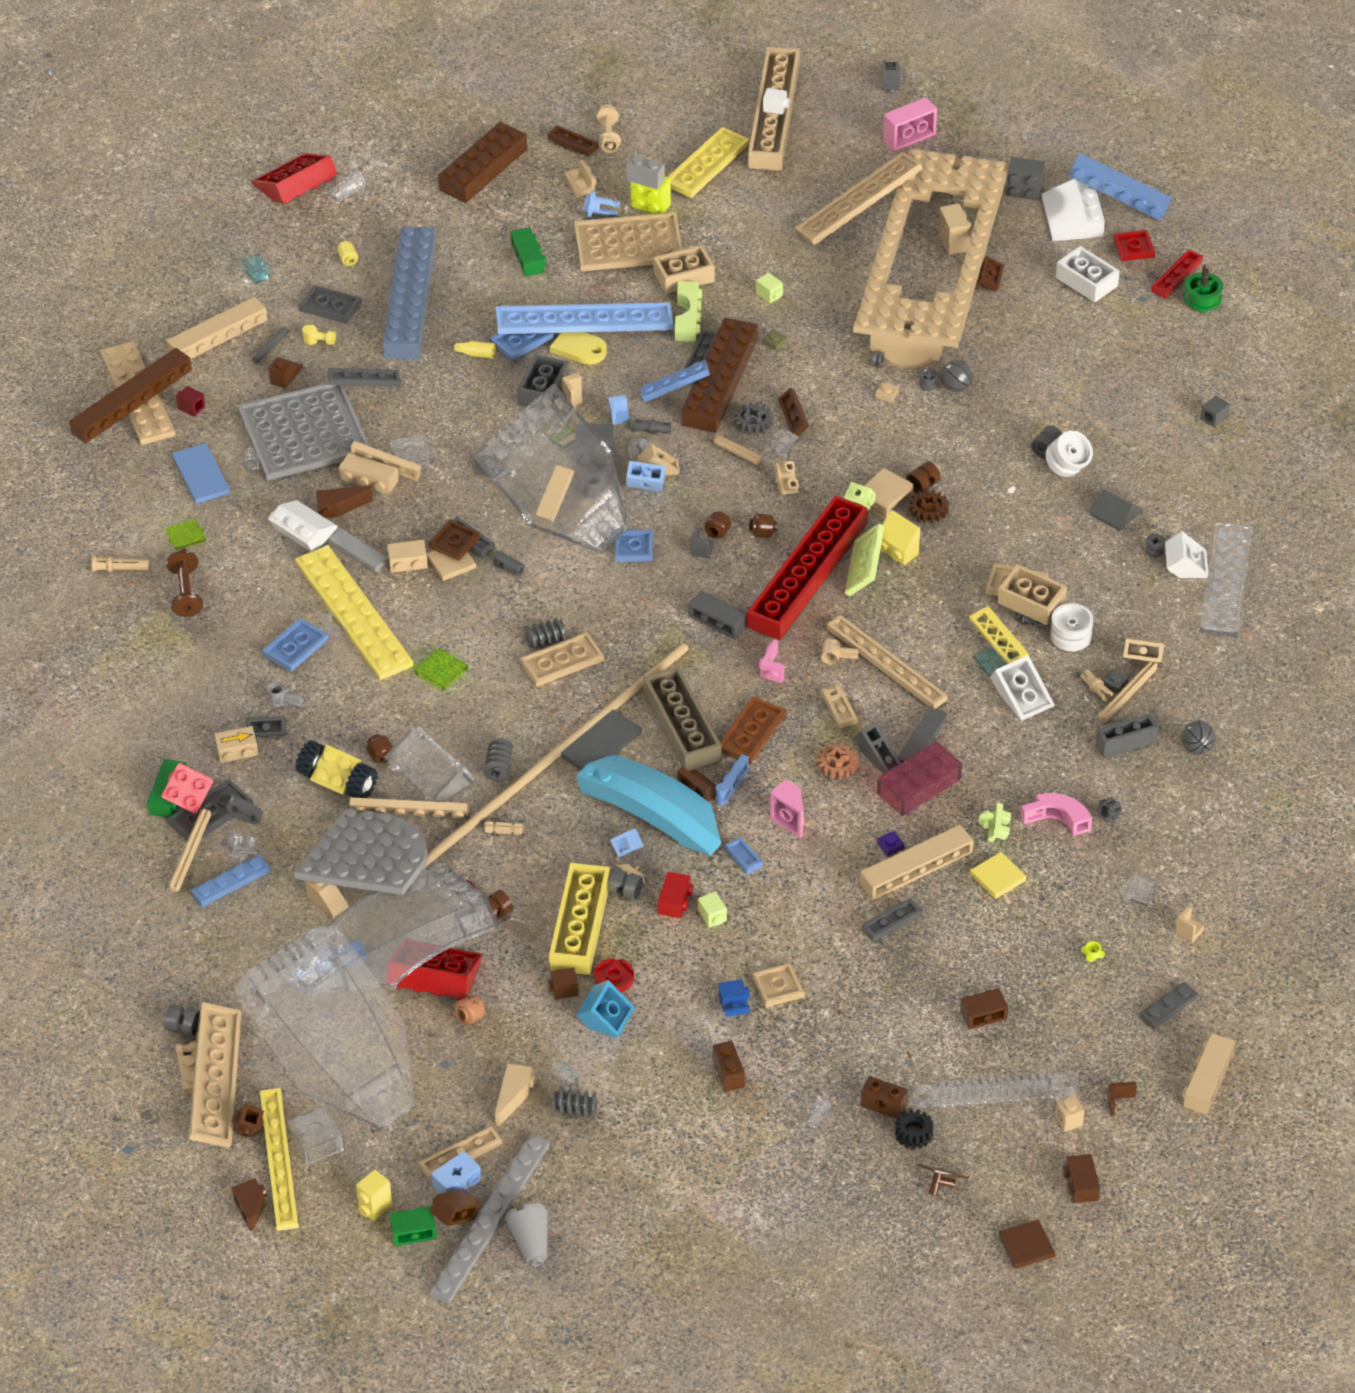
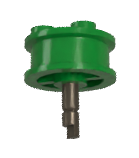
M1203 265L1202 272L1192 274L1186 279L1183 295L1184 302L1190 308L1201 313L1217 308L1222 302L1223 282L1216 275L1209 273V269L1206 268V265Z

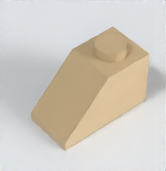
M653 444L637 456V460L640 463L666 466L665 476L680 473L678 460Z
M305 881L307 898L332 918H335L349 908L336 885Z

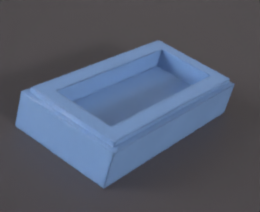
M742 837L724 845V850L746 875L763 866V861Z

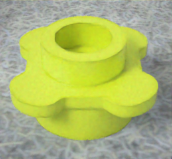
M1088 942L1086 946L1081 948V952L1086 955V960L1089 962L1105 956V952L1101 951V945L1098 942Z

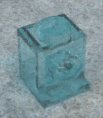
M260 254L244 260L246 274L256 284L268 279L269 268L267 263L261 260Z

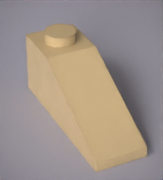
M507 1064L495 1111L496 1126H501L529 1096L530 1089L534 1088L536 1076L532 1075V1067Z

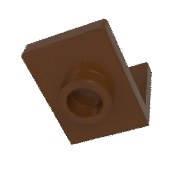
M1136 1081L1108 1084L1107 1099L1111 1116H1114L1115 1099L1136 1097Z

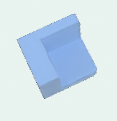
M626 395L608 397V410L612 424L629 423L630 418L627 411Z
M636 829L611 839L618 858L644 847Z

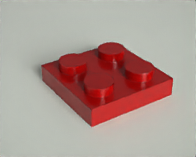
M1147 230L1113 234V240L1121 261L1155 257V250Z

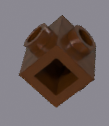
M244 1104L233 1115V1131L238 1132L243 1137H252L256 1132H260L264 1120H262L264 1111Z

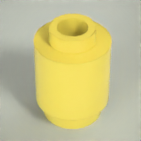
M343 241L338 245L337 252L342 263L345 266L354 265L359 257L353 244Z

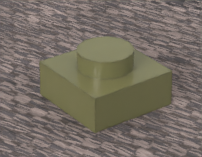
M774 329L762 338V344L775 351L787 342V336Z

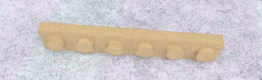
M350 797L349 804L351 809L356 811H374V813L385 814V812H393L395 815L413 813L414 816L432 814L434 817L452 815L453 818L469 816L467 803Z

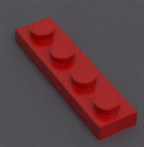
M1188 249L1151 286V292L1166 299L1203 261V255Z

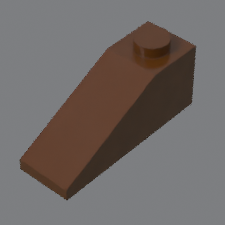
M371 485L316 490L318 514L324 518L339 517L372 501Z

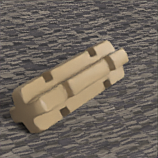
M486 821L484 825L486 833H493V831L496 834L514 833V835H522L523 833L522 823L512 825L509 822H496V824H493L494 822Z

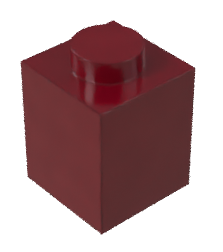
M186 386L176 395L177 408L193 417L205 408L204 394L189 386Z

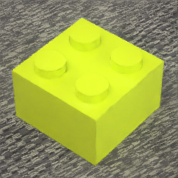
M665 177L658 190L631 182V207L652 214L665 213L671 205L670 178Z

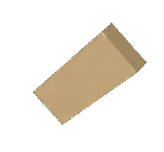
M556 465L535 514L537 517L554 522L574 475L573 470Z

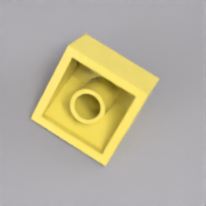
M890 511L882 525L884 526L880 551L902 565H906L919 555L920 528L895 511Z

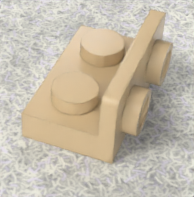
M580 160V168L564 172V178L575 197L591 194V190L595 191V185H597L596 177L591 174L589 165H586L583 160Z

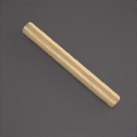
M1149 661L1098 714V720L1106 723L1157 670V663Z
M202 809L199 813L169 884V890L178 892L181 888L210 819L211 812L209 810Z

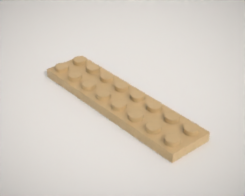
M904 152L900 153L795 227L797 234L813 245L821 242L823 238L835 232L840 226L848 223L850 219L862 213L870 205L875 204L877 200L889 194L897 186L902 185L911 176L916 175L917 172L923 169L921 163Z
M134 341L100 350L101 357L115 388H118L146 368ZM158 394L128 414L141 445L176 436Z
M202 1002L199 1008L189 1139L230 1148L233 1132L232 1118L235 1105L241 1011Z

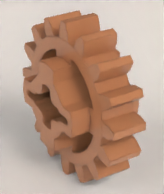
M835 742L832 747L827 744L826 749H820V753H817L816 766L819 767V772H824V777L831 775L832 780L835 777L841 780L842 776L849 778V773L855 774V769H858L859 756L856 755V750L851 751L850 745L844 747V743H841L840 746H837Z

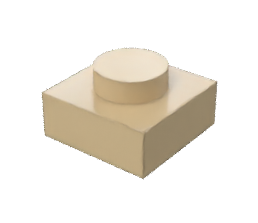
M882 382L876 391L875 398L892 403L899 392V386Z

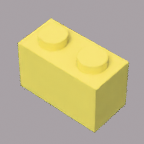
M373 1170L356 1184L358 1209L364 1217H369L372 1221H376L392 1207L390 1181L378 1171Z

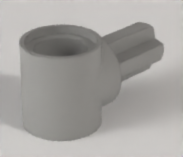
M272 682L267 687L268 700L272 707H281L286 703L296 707L302 706L303 697L289 693V690L284 688L282 683Z

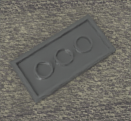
M613 709L562 751L561 757L582 770L590 762L617 754L642 733V728Z
M228 779L207 793L196 814L182 808L169 816L167 823L188 842L202 809L211 812L210 819L202 835L204 837L235 817L226 810L229 798L233 796L240 797L252 804L253 800Z

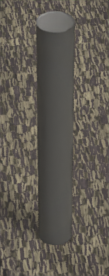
M283 327L252 357V361L257 363L288 333V329Z

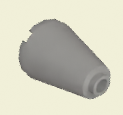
M543 1204L523 1205L524 1209L517 1211V1208L510 1210L506 1214L505 1219L526 1263L536 1267L544 1264V1261L547 1259L548 1211Z

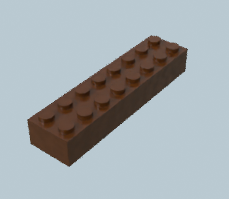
M724 317L705 358L710 375L694 382L681 410L682 426L713 433L717 432L758 341V324Z

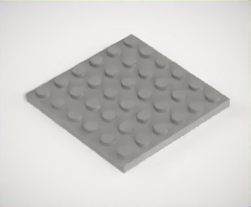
M326 383L237 405L238 412L267 481L343 462L348 453H351V445L354 441L369 446L343 385L336 386Z

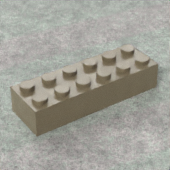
M680 667L644 676L643 692L681 765L690 771L722 761L721 744Z

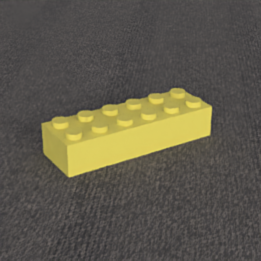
M570 863L549 953L550 971L575 968L576 974L590 975L608 896L607 888L610 878V867Z

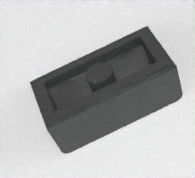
M285 716L246 718L247 727L253 726L255 737L286 735Z

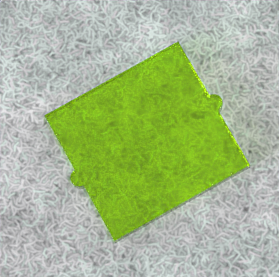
M196 519L166 528L169 542H172L175 550L206 541L203 528L199 526Z

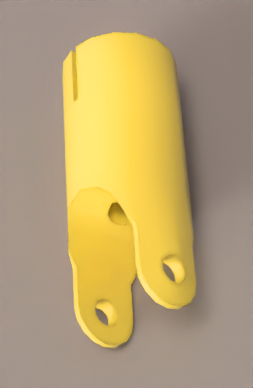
M470 341L454 345L455 351L463 352L470 357L494 359L495 343Z

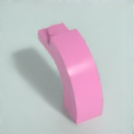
M1057 793L1039 794L1036 796V802L1022 806L1021 820L1023 824L1045 818H1053L1065 823L1073 836L1091 831L1092 816L1083 804L1072 797Z

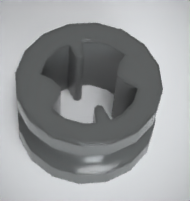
M875 350L871 365H878L881 368L884 361V352L878 353Z

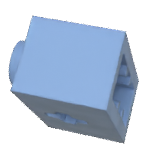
M629 461L626 487L663 492L666 466Z
M465 1151L431 1173L432 1187L439 1194L462 1188L467 1189L470 1186L476 1185L481 1179L480 1166Z

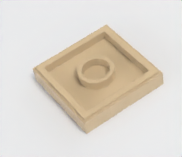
M435 550L426 553L427 560L443 581L476 568V563L468 552L460 561Z
M791 963L752 973V979L766 1008L804 997V991Z

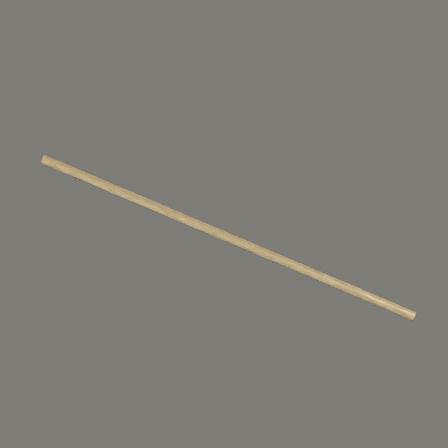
M685 643L678 646L427 853V861L423 870L561 756L562 751L613 709L616 711L643 688L644 676L667 669L689 650L688 646Z

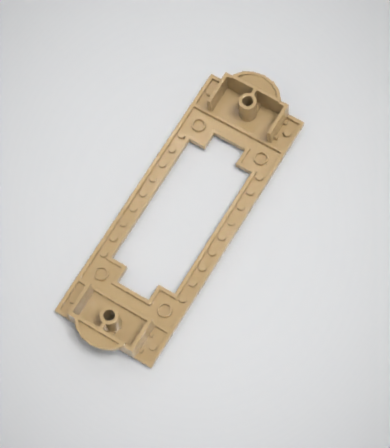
M909 149L908 155L920 162L923 169L897 187L853 327V332L871 335L870 351L884 352L885 362L900 368H918L931 363V360L940 361L944 346L958 348L1006 183L1009 163L963 156L960 159L952 154ZM933 191L949 193L954 196L964 195L963 207L979 209L955 293L937 291L933 303L900 298L902 286L887 284V280L912 200L930 202Z

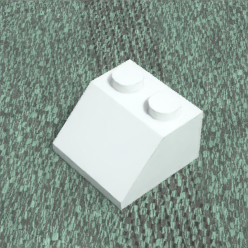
M1181 531L1165 542L1166 567L1170 573H1174L1179 578H1207L1209 576L1206 549Z

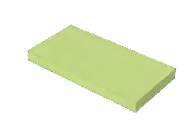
M881 524L876 525L854 540L845 587V594L849 597L875 580L884 526Z

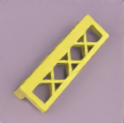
M989 606L969 616L970 621L1006 664L1029 655ZM983 616L985 623L978 622L977 619ZM988 628H990L994 634H988ZM998 640H1000L1004 646H998ZM1008 652L1013 655L1014 658L1012 660L1009 659Z

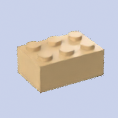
M703 245L653 257L654 274L665 294L677 292L678 281L699 282V286L715 282V266Z
M1017 564L998 588V604L1048 625L1054 610L1066 601L1067 586Z

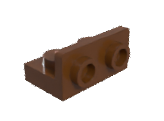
M985 256L975 290L981 284L996 292L1000 285L1004 264Z

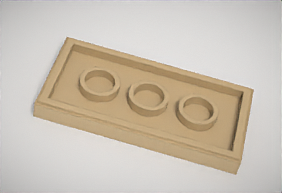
M588 632L519 658L520 664L536 687L605 661L603 653Z

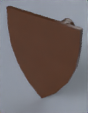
M917 1163V1166L934 1171L929 1194L937 1196L940 1185L950 1188L955 1186V1180L942 1177V1174L969 1179L965 1175Z

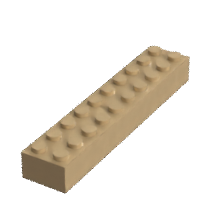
M767 47L748 152V168L782 170L800 66V49ZM767 88L787 91L789 106L785 108L783 114L763 112V98Z

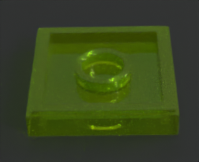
M438 648L414 669L415 675L444 691L468 670V664Z

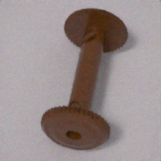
M188 551L175 552L166 560V567L170 573L178 574L180 594L171 601V610L182 617L198 614L204 604L201 596L191 593L189 574L195 571L199 562L197 556Z

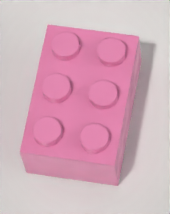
M925 97L884 114L883 141L893 151L936 135L937 108Z

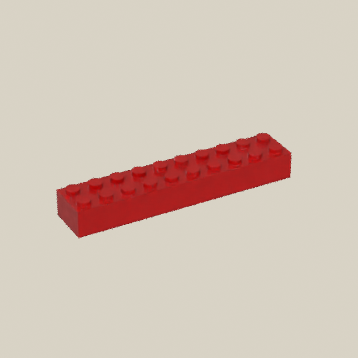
M835 495L747 611V628L780 641L867 525L868 507Z

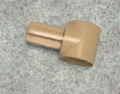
M827 639L823 642L821 660L826 664H835L840 658L857 659L859 650L841 647L837 640Z

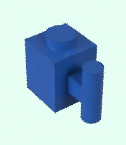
M743 979L718 983L719 999L726 1017L750 1013V1007L747 1005L750 992L748 986H744Z

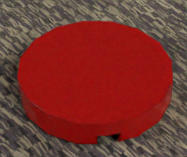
M608 958L596 966L594 982L599 984L609 980L620 992H624L634 982V969L630 963L623 959L614 960V958Z

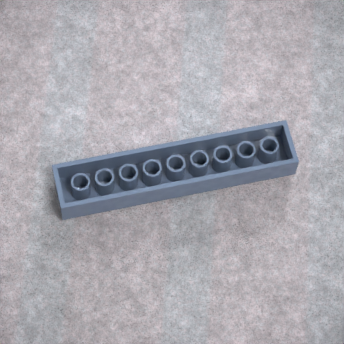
M401 227L383 341L385 359L420 360L436 250L435 228Z

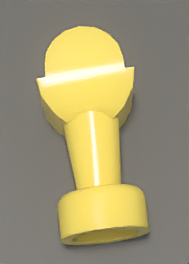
M306 325L302 328L303 341L309 345L316 344L318 340L326 341L328 345H334L335 331H328L326 334L317 331L314 325Z

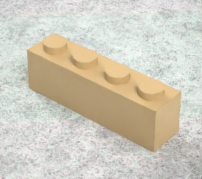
M1211 1033L1209 1040L1204 1041L1202 1046L1203 1054L1202 1056L1198 1055L1195 1067L1197 1068L1195 1071H1191L1188 1079L1190 1084L1185 1086L1181 1097L1184 1098L1183 1107L1206 1115L1208 1114L1234 1054L1235 1040Z

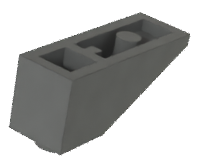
M882 62L883 90H886L887 93H895L896 90H899V62Z
M877 723L861 730L854 737L863 754L889 781L906 773L905 768Z

